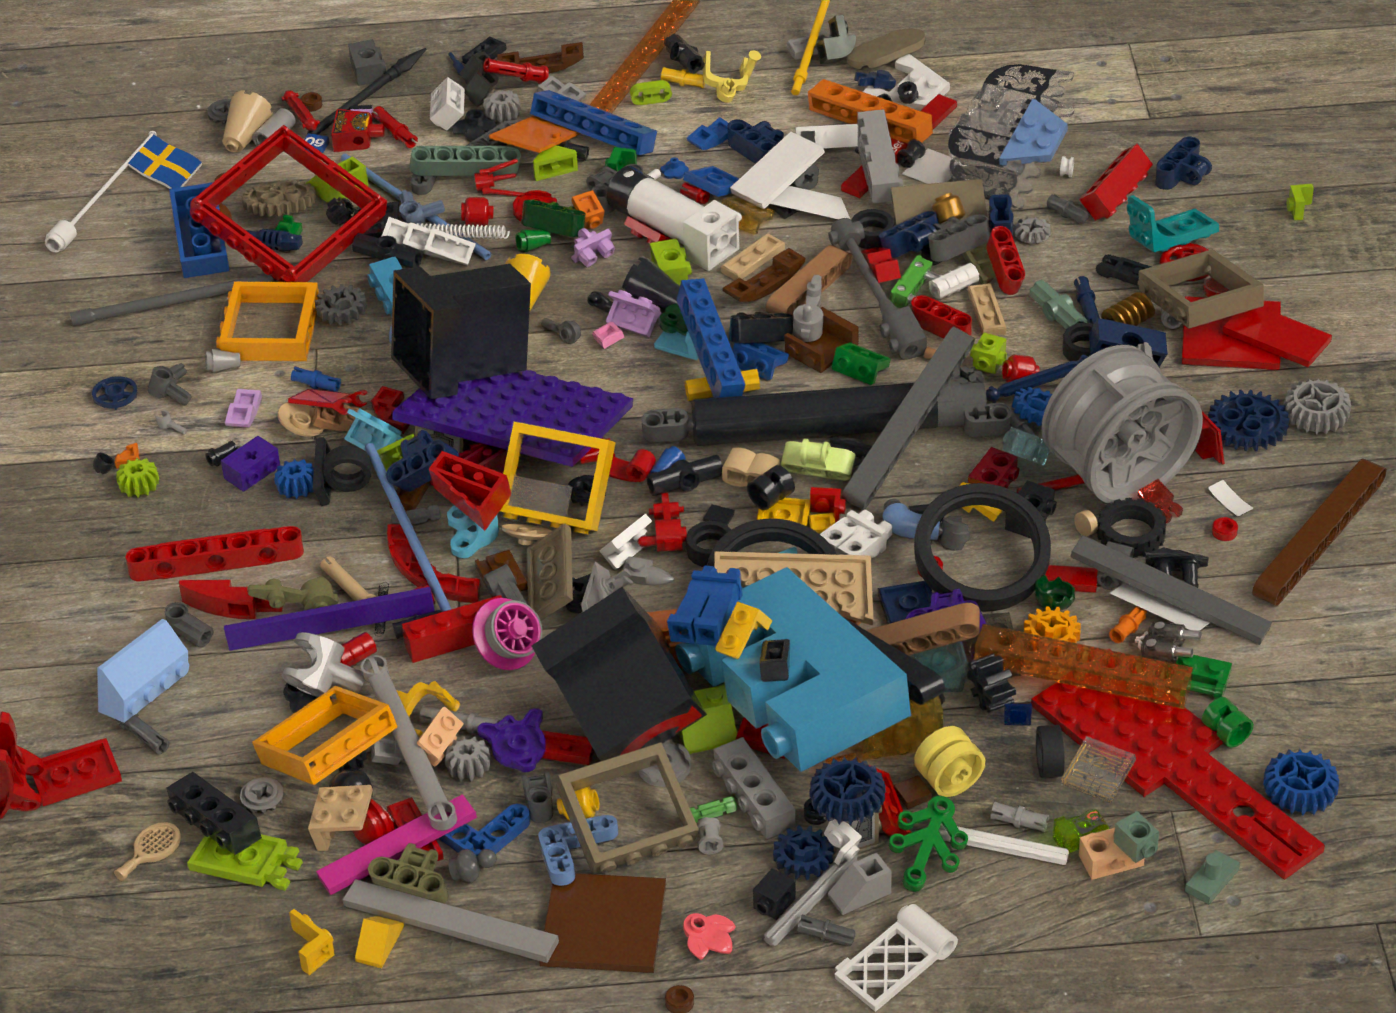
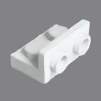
M646 514L599 550L614 570L622 566L628 556L633 557L645 547L639 546L637 540L642 536H646L647 530L645 527L652 522Z

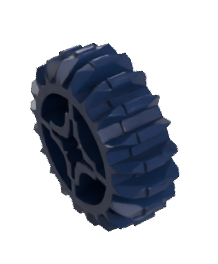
M844 756L842 761L838 762L833 758L831 765L823 763L822 769H816V773L810 781L809 796L813 808L819 812V816H826L828 822L836 819L839 825L843 821H847L851 826L853 821L857 820L862 824L864 817L872 819L874 813H879L881 805L885 801L886 786L882 774L877 772L875 766H869L867 760L859 763L855 757L852 761H847Z

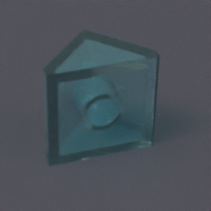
M962 641L913 654L916 661L939 674L945 684V692H963L969 665Z

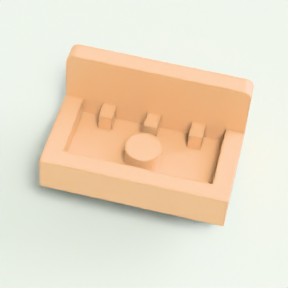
M442 707L417 741V745L425 751L431 765L434 767L444 758L445 754L443 752L448 746L453 744V740L457 739L456 734L464 724L446 707Z

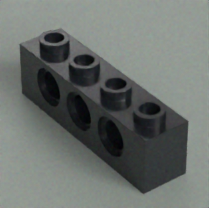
M193 771L166 787L169 796L167 803L172 812L183 816L188 824L195 825L206 837L210 836L222 849L226 848L236 855L262 838L256 816Z

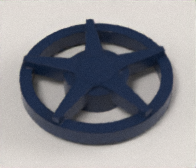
M122 376L106 378L98 382L92 390L93 401L98 406L115 408V410L131 403L137 398L138 394L136 383L132 379ZM129 384L133 387V392H125L124 389ZM100 388H103L105 394L97 397V392Z

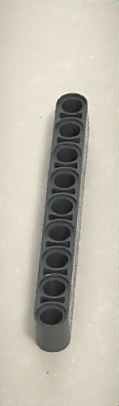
M954 326L950 329L846 485L841 496L842 499H846L847 502L862 510L867 508L969 354L975 342L973 336Z

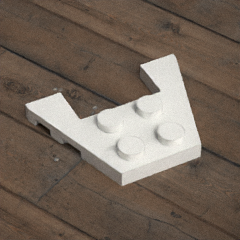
M908 54L895 61V69L908 75L890 92L874 88L873 86H868L862 92L876 97L881 94H888L892 102L921 111L938 94L944 96L950 90V83ZM910 81L917 86L919 96L911 104H905L899 99L897 90L903 82Z

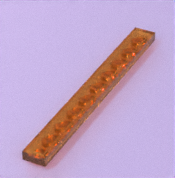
M673 0L590 103V106L612 114L630 92L631 87L637 83L664 49L666 37L675 34L700 3V0Z

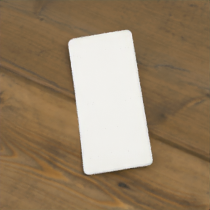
M1224 480L1208 487L1211 493L1237 516L1253 509Z

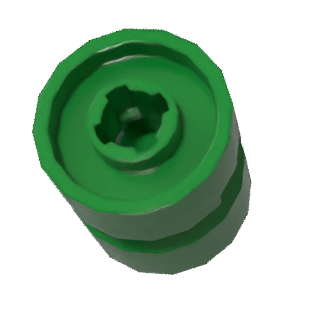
M1226 697L1215 699L1208 705L1202 715V722L1212 731H1216L1221 741L1230 748L1241 745L1253 730V721L1242 711H1239L1237 706Z

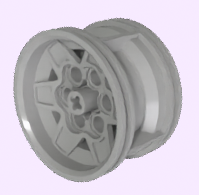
M1117 345L1105 348L1087 357L1064 377L1046 406L1042 419V437L1047 448L1061 462L1070 465L1083 478L1086 486L1100 500L1112 504L1117 499H1141L1165 486L1182 469L1193 453L1201 434L1203 416L1198 401L1183 387L1171 383L1161 373L1158 365L1144 351L1135 346Z

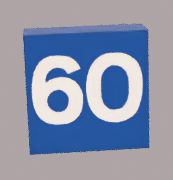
M308 133L304 139L322 153H324L330 143L329 136Z

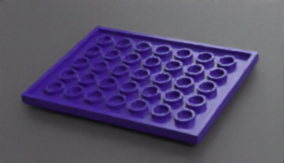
M526 370L458 382V395L430 399L419 388L393 411V420L508 450L514 422L602 438L633 407V398L627 397L622 393H611L603 391L599 387H587L575 381L567 382L555 376H544L537 374L535 371ZM524 434L520 453L573 467L591 447Z

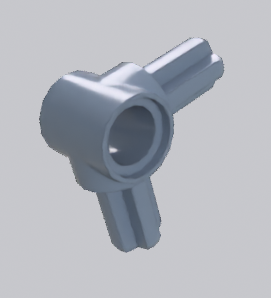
M403 190L399 195L401 202L399 211L402 221L405 223H419V225L423 223L424 225V222H426L425 218L445 211L441 200L421 206L420 202L414 201L410 191Z

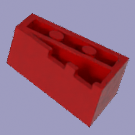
M444 451L439 454L429 468L434 488L484 531L512 495L507 475Z

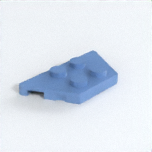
M1032 99L999 158L1000 165H1007V161L1021 160V164L1035 161L1050 162L1068 131L1067 123L1037 100Z

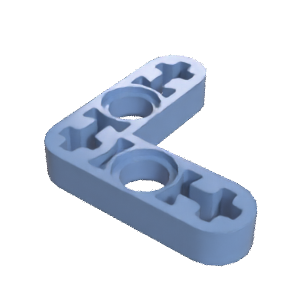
M602 815L586 819L596 843L610 841L618 836V823L615 817ZM571 822L543 828L538 833L540 849L549 878L553 884L559 886L570 884L575 879L574 863L569 849L581 846L577 836L573 835L575 831ZM557 854H561V855H562V856H559V857H551V856L557 855Z

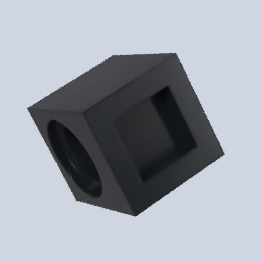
M773 868L753 889V908L760 914L767 915L775 920H778L796 899V880Z

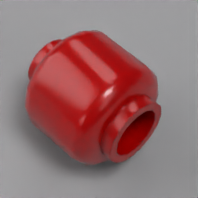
M468 197L465 203H461V221H465L466 226L474 225L476 227L479 225L480 227L483 225L485 227V225H488L489 219H493L494 208L489 205L487 198Z
M1011 355L1008 360L1004 361L1002 366V377L1006 379L1007 383L1040 372V368L1036 365L1034 358L1025 355Z

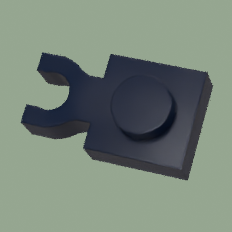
M877 70V72H869V74L855 72L854 80L858 82V86L893 89L896 85V80L885 70Z

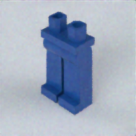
M704 566L701 571H693L691 575L692 580L688 585L685 597L676 613L670 614L667 620L670 640L672 642L694 644L697 640V644L716 646L737 601L741 600L743 596L742 578L739 569L729 568L726 573H718L717 569L713 566ZM683 629H688L689 634L682 635L680 632ZM708 632H714V637L712 638L705 636Z

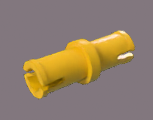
M666 67L662 69L661 80L679 83L683 87L685 85L705 87L703 74H693L686 69H682V71Z

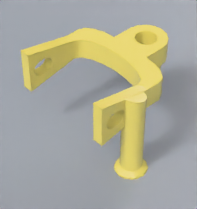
M752 50L749 52V59L743 58L739 68L741 79L722 78L710 72L711 52L706 51L703 58L705 63L703 67L704 83L716 88L719 100L725 103L731 102L736 91L745 90L757 60L761 59V54L758 51Z

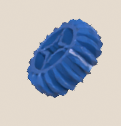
M1300 748L1294 753L1288 749L1286 755L1278 753L1276 758H1271L1269 765L1265 769L1263 785L1264 789H1266V797L1271 798L1272 804H1279L1281 811L1290 809L1291 815L1297 811L1301 812L1302 816L1309 811L1314 815L1317 809L1324 812L1327 806L1332 805L1338 795L1339 775H1337L1336 767L1331 766L1330 759L1323 760L1322 754L1315 756L1311 750L1308 753H1304Z

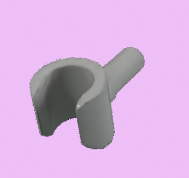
M162 410L163 417L155 416L160 429L170 427L184 435L187 433L186 428L172 421L169 411Z

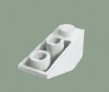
M857 124L795 127V134L823 148L858 146Z

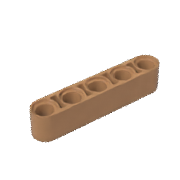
M828 245L770 296L766 304V312L793 315L794 310L798 306L806 304L807 284L811 282L813 276H821L822 293L849 269L852 262V254L836 246Z
M962 603L866 631L909 656L976 637L980 631V609L973 603Z

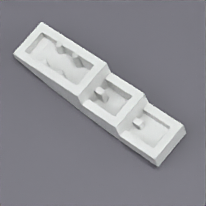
M391 217L388 218L382 236L395 237L398 244L422 250V253L425 255L467 266L476 243L434 228L428 229L411 222L408 224Z

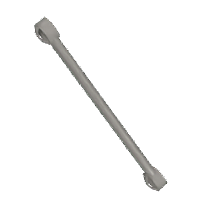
M380 655L369 656L361 663L363 678L366 682L370 683L377 700L388 704L398 726L392 733L428 809L430 825L436 830H448L457 822L455 806L447 800L425 751L417 745L419 738L389 676L386 659ZM371 667H372L373 670H374L373 673H372V672H367V670L370 669ZM446 812H450L451 815L447 817ZM440 813L442 819H435L434 816Z

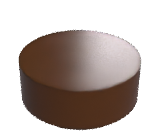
M315 92L306 93L300 98L309 112L317 111L323 105L321 95Z
M676 985L669 988L665 993V1006L671 1013H688L694 1006L693 991L684 985Z

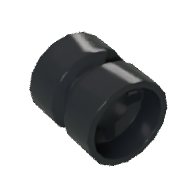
M780 465L773 466L747 485V492L751 501L764 511L777 504L779 500L792 494L795 490L792 476Z

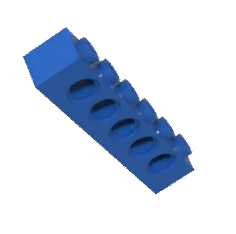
M550 90L534 93L530 111L531 115L616 147L635 149L637 155L650 153L654 150L657 130Z
M705 279L681 280L677 303L713 397L742 396L745 381Z

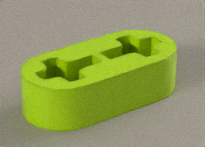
M665 80L642 82L631 87L630 96L632 102L636 105L663 103L672 97V90L670 84Z

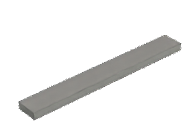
M357 879L354 880L343 898L345 907L548 963L559 943L558 935Z

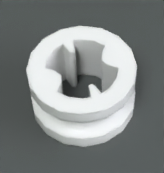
M1062 156L1060 176L1067 174L1068 177H1072L1074 157L1067 159L1066 156Z

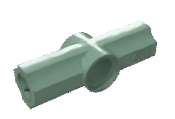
M1042 279L1036 281L1032 288H1030L1029 295L1042 307L1043 313L1049 321L1053 322L1056 320L1065 329L1078 323H1087V319L1074 308L1073 301L1069 295H1060Z

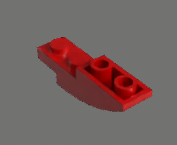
M179 580L182 602L209 614L227 618L256 620L257 612H283V606L273 608L270 606L269 600L249 596L247 587H232L231 580Z

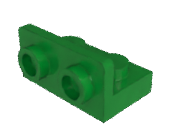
M847 343L836 347L831 368L836 372L873 385L875 384L877 373L889 367L891 358L853 343Z

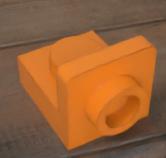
M593 190L572 197L574 208L586 213L585 229H594L603 223L605 211Z

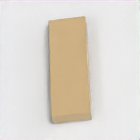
M767 233L721 266V273L733 280L739 277L743 279L785 249V242Z
M991 283L968 286V295L982 335L984 332L996 336L1006 335V325Z

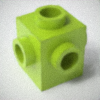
M984 332L978 343H974L970 352V357L973 358V367L984 372L996 374L1000 365L1003 366L1004 361L1007 359L1006 338Z

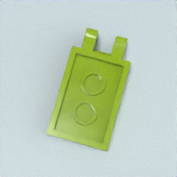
M261 834L262 838L236 855L226 848L222 849L210 836H204L187 862L190 871L263 887L267 881L275 888L286 891L290 880L283 878L287 869L280 867L283 863L286 867L298 871L303 862L302 859L296 858L300 852L298 847H288L285 839Z

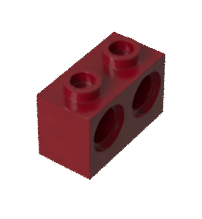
M990 447L969 474L968 483L992 484L1008 489L1012 481L1015 482L1019 476L1020 468L1017 467L1018 456Z

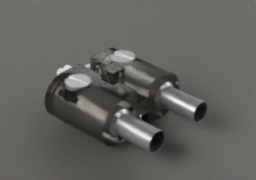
M1152 622L1148 631L1142 636H1136L1135 643H1138L1143 659L1175 661L1177 656L1193 657V648H1185L1182 645L1185 639L1201 640L1202 633L1196 630H1186L1184 624Z

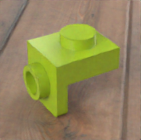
M1313 184L1290 185L1287 210L1288 212L1291 211L1294 220H1303L1305 205L1312 204Z

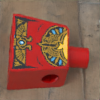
M337 109L331 133L334 152L370 148L372 137H384V124H373L372 115L369 112Z

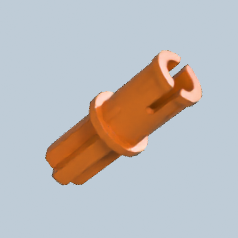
M1135 606L1128 614L1122 615L1119 623L1110 630V639L1119 644L1129 634L1135 633L1138 630V625L1146 618L1147 610Z

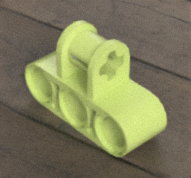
M804 438L802 443L794 441L785 443L780 466L791 473L846 481L851 478L855 453L846 449L831 447L830 443L826 441L822 444L809 442V439Z

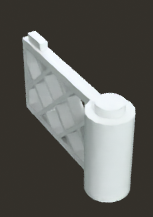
M916 904L902 907L897 914L898 920L853 959L850 960L847 957L835 967V979L875 1012L937 959L943 960L947 958L956 948L957 937ZM896 934L905 939V945L888 946V941ZM884 953V963H868V957L872 954ZM888 953H905V962L888 963ZM909 953H922L926 956L921 962H908ZM884 970V980H867V972ZM888 970H905V975L901 979L888 980ZM852 971H864V980H850L847 975ZM884 987V993L876 1000L867 994V988Z

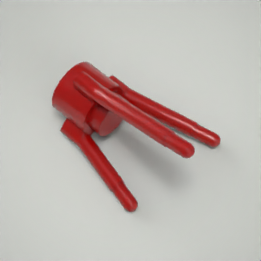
M518 159L507 161L488 169L479 170L480 173H475L477 191H482L483 195L524 196L525 193L491 189V187H495L494 181L516 177L515 173L494 176L492 172L516 164Z

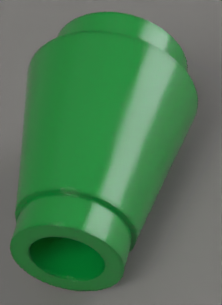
M521 230L515 235L517 249L528 252L550 244V232L544 230Z

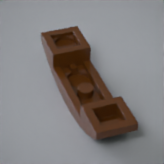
M582 42L561 45V52L524 58H520L519 51L497 54V60L521 65L529 62L531 65L539 67L545 65L548 67L549 73L566 69L584 58Z
M788 248L773 257L772 266L747 281L739 277L723 287V292L739 302L761 299L773 293L791 279L805 263L806 258Z

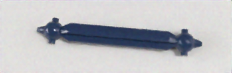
M1082 355L1078 361H1069L1002 384L998 389L990 386L986 391V400L996 403L999 397L1014 395L1021 388L1027 390L1028 387L1034 388L1063 378L1088 356Z

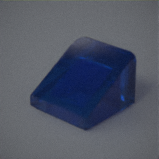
M1005 703L1004 725H1031L1032 704Z

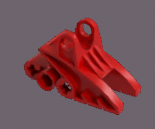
M3 711L0 713V819L4 817L9 809L33 811L40 808L42 798L29 786L26 775H40L44 771V761L41 758L17 746L15 723L10 713Z

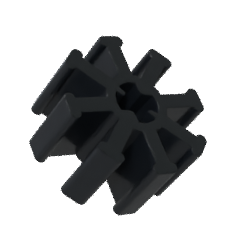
M993 653L968 663L971 670L966 671L967 678L975 685L970 690L973 697L979 696V706L983 711L987 709L988 713L1014 703L1012 696L1016 695V688L1008 682V679L1012 678L1010 669L1003 670V658L1000 655L995 657Z

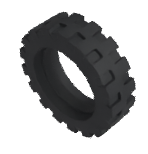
M1125 498V500L1117 499L1114 500V503L1105 505V509H1102L1099 513L1097 537L1103 545L1110 541L1134 547L1133 558H1138L1141 555L1146 557V553L1157 550L1159 546L1164 544L1166 517L1163 515V511L1160 508H1156L1152 502L1147 503L1144 502V499L1140 498L1137 500H1132V498ZM1124 519H1135L1148 524L1152 530L1142 536L1130 537L1116 532L1111 526Z

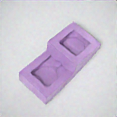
M237 389L234 402L229 405L225 425L249 428L255 419L262 399L261 391Z

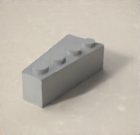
M882 109L857 112L858 152L872 203L892 201L891 187L903 186L902 177H899L898 163H895V152L892 149L885 111Z

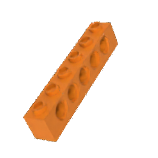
M822 79L808 91L810 111L849 124H857V112L884 109L891 138L905 143L912 139L924 142L933 134L931 114Z

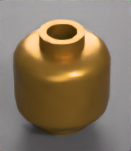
M952 192L936 198V203L932 205V210L936 212L939 224L946 222L952 216L960 220L966 214L960 197L952 195Z

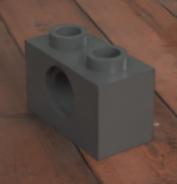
M373 39L348 44L350 62L358 86L373 83L383 75V72H386L381 49L376 47Z

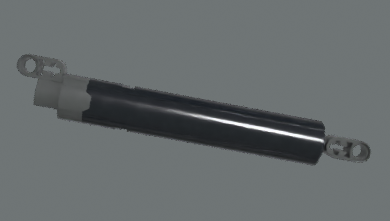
M951 380L919 429L964 425L965 433L971 437L1005 435L1010 430L1012 411L1004 403L987 404L983 382L960 384L959 380ZM914 383L694 399L691 403V416H688V413L681 408L656 409L645 412L642 415V435L649 442L678 441L686 438L689 431L693 430L695 444L697 446L882 432Z

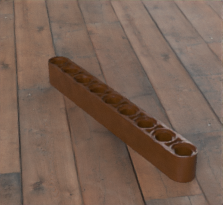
M1362 458L1258 577L1254 584L1252 595L1274 606H1278L1378 490L1385 479L1387 469Z

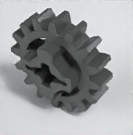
M340 284L339 288L332 285L331 290L323 289V294H318V300H315L317 316H321L322 321L329 319V324L338 322L341 325L343 321L350 324L351 319L359 320V315H364V309H367L365 293H361L360 288L353 290V285L344 287L343 284Z

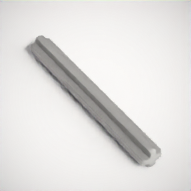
M857 854L851 861L848 862L845 859L839 866L833 862L764 933V941L772 947L776 946L799 923L801 915H806L831 890L850 865L857 861Z

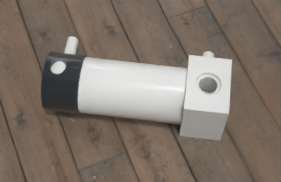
M626 166L620 169L610 181L607 189V201L612 208L639 220L671 239L677 238L678 242L684 245L686 259L701 268L710 271L739 250V221L742 219L741 214L716 200H713L704 207L656 181L661 176L660 170L654 169L650 173L645 174L632 166Z

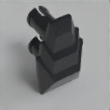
M1163 547L1146 553L1145 564L1171 576L1172 571L1182 570V581L1198 588V569L1208 566L1209 557Z

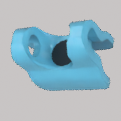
M455 505L447 512L448 525L457 529L456 534L451 539V552L459 558H469L478 549L492 543L498 536L497 515L484 531ZM466 542L469 543V545L466 547H460L463 546Z

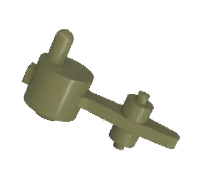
M322 576L308 580L302 585L300 590L282 586L279 579H270L265 585H249L247 587L249 596L269 600V604L273 608H280L285 602L301 603L304 610L336 605L339 602L338 595L333 593L331 583Z

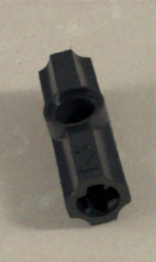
M677 34L666 37L664 45L666 46V51L670 53L671 60L679 62L688 72L693 74L703 69L705 63L702 60V56L698 53L697 47L689 45Z
M357 233L352 244L353 252L378 258V261L396 257L400 265L410 268L419 267L423 257L422 250L398 244L395 237L388 235L376 238Z
M717 454L693 462H688L684 459L678 460L669 469L648 474L646 477L647 485L652 496L680 488L685 491H691L700 482L722 476L723 465Z

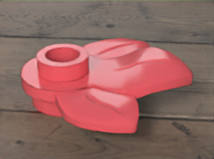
M699 913L690 914L685 918L683 930L688 937L687 947L695 957L702 960L707 955L708 950L724 954L732 952V940L729 933L736 926L730 919L717 914L706 917Z

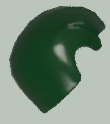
M1042 575L1036 580L1035 597L1039 605L1046 609V606H1049L1053 611H1055L1056 607L1064 610L1069 608L1074 602L1075 588L1070 583L1062 581L1060 577L1050 581L1046 575Z

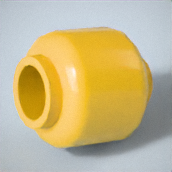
M590 786L574 791L585 818L594 817L600 807L597 791L591 789ZM558 798V812L560 815L564 814L565 818L570 822L561 798Z

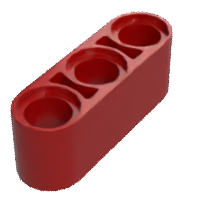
M997 226L992 229L986 244V250L1001 291L1008 295H1014L1019 292L1025 277V270L1012 233L1004 226Z
M925 295L916 296L911 300V311L923 330L944 339L954 326L972 335V318L970 315Z

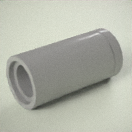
M280 108L253 134L252 138L255 145H260L283 125L291 129L296 123L294 115L289 110Z

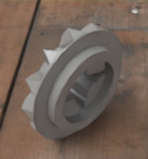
M1037 216L1035 218L1026 217L1025 220L1019 219L1018 224L1014 225V235L1025 243H1041L1050 237L1051 228L1045 219L1038 220Z
M268 777L256 778L243 786L240 792V801L243 807L250 809L253 814L258 810L265 814L266 809L275 810L276 805L282 803L284 790L282 785L275 779ZM265 793L267 794V797H262L261 800H258V797L263 796Z

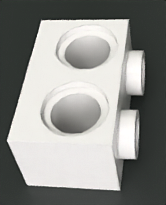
M447 77L431 93L430 120L436 126H440L447 131L464 115L465 88Z

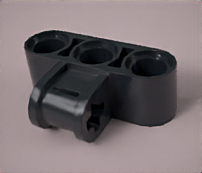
M739 312L736 315L730 316L729 341L734 343L785 341L784 335L787 333L792 335L793 333L792 314L763 312L746 314Z

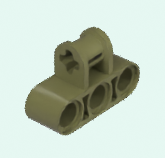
M409 843L399 861L387 857H377L368 866L370 878L375 885L443 904L448 900L449 895L443 877L439 873L434 872L438 860V852L436 850H423L417 848L415 844ZM438 888L435 891L429 892L431 889Z

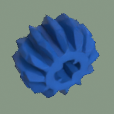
M295 458L293 462L284 461V466H277L274 481L279 494L285 495L287 499L292 496L298 499L299 496L307 497L308 492H314V468L312 463H306L305 459L298 462Z

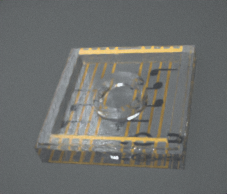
M1086 736L1061 779L1062 785L1112 803L1136 761L1135 754Z

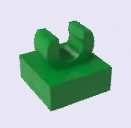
M283 215V221H279L275 230L300 235L303 229L302 223L294 222L293 216Z

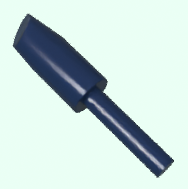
M450 52L448 55L453 61V67L460 75L464 66Z

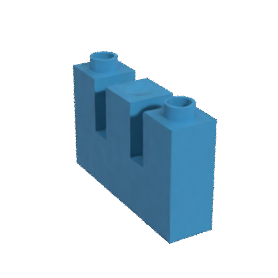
M788 567L742 588L743 596L738 602L760 609L772 620V623L768 630L758 627L757 630L752 631L739 659L718 653L715 650L716 646L697 644V640L694 644L681 642L675 646L678 661L688 674L697 671L713 687L725 682L728 702L756 729L768 723V726L761 730L762 740L766 749L776 759L784 755L800 772L911 716L907 674ZM683 629L681 634L688 635V629ZM708 632L705 636L712 638L714 637V632ZM790 640L788 680L763 682L760 672L763 641Z

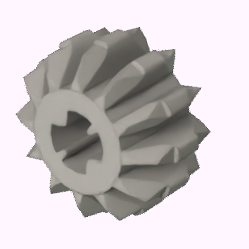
M504 89L499 92L494 90V94H487V98L484 99L483 103L486 118L494 122H500V124L505 121L516 120L521 110L518 95L513 94L512 90L507 92Z
M463 736L462 741L453 740L452 746L447 747L445 766L452 777L458 776L460 781H463L465 778L473 781L475 776L482 778L483 773L489 771L491 753L484 740L478 741L475 736L467 740Z

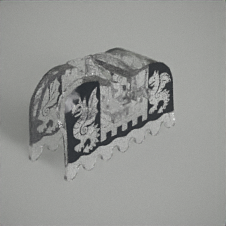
M1014 64L1003 66L990 73L984 81L981 91H978L971 100L967 113L962 114L958 118L954 128H951L948 133L950 136L948 150L951 157L949 165L951 179L953 181L982 179L985 199L989 200L991 195L1008 194L1012 199V207L1018 210L1023 209L1024 199L1018 195L1021 193L1028 194L1033 191V185L1027 179L1038 178L1041 175V169L1035 163L1045 162L1035 161L1021 164V160L1007 161V165H1000L999 158L1032 99L1037 100L1059 118L1071 117L1074 114L1075 108L1073 106L1052 99L1053 97L1060 98L1065 95V89L1059 83L1072 81L1074 72Z

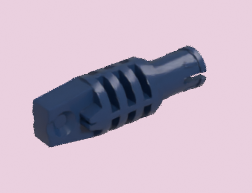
M262 229L260 231L246 230L270 249L277 251L299 250L303 244L301 235L292 234L287 231H274L271 229Z

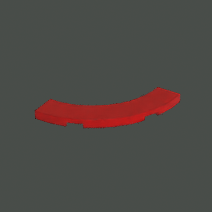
M388 524V548L395 566L405 578L417 587L429 585L401 525ZM431 564L448 600L465 603L478 602L481 586L480 579L460 577L449 573L443 574L437 571L436 567Z

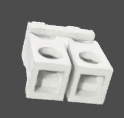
M851 510L847 513V517H843L820 535L830 543L837 555H866L873 558L886 550L887 539L892 535V525L885 520L878 525L875 524L874 516L867 510H863L859 514Z

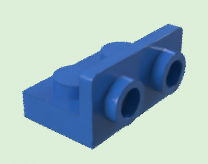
M760 342L734 343L732 350L739 369L743 371L757 369L759 377L765 380H771L774 369L779 365L787 363L789 357L788 353Z

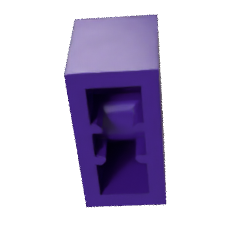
M256 436L221 460L224 479L243 492L274 472L277 466H280L278 448L260 436Z

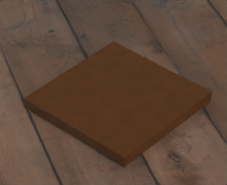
M575 873V879L570 884L559 886L552 883L544 932L558 935L559 943L548 963L539 961L540 966L654 973L666 891V878Z

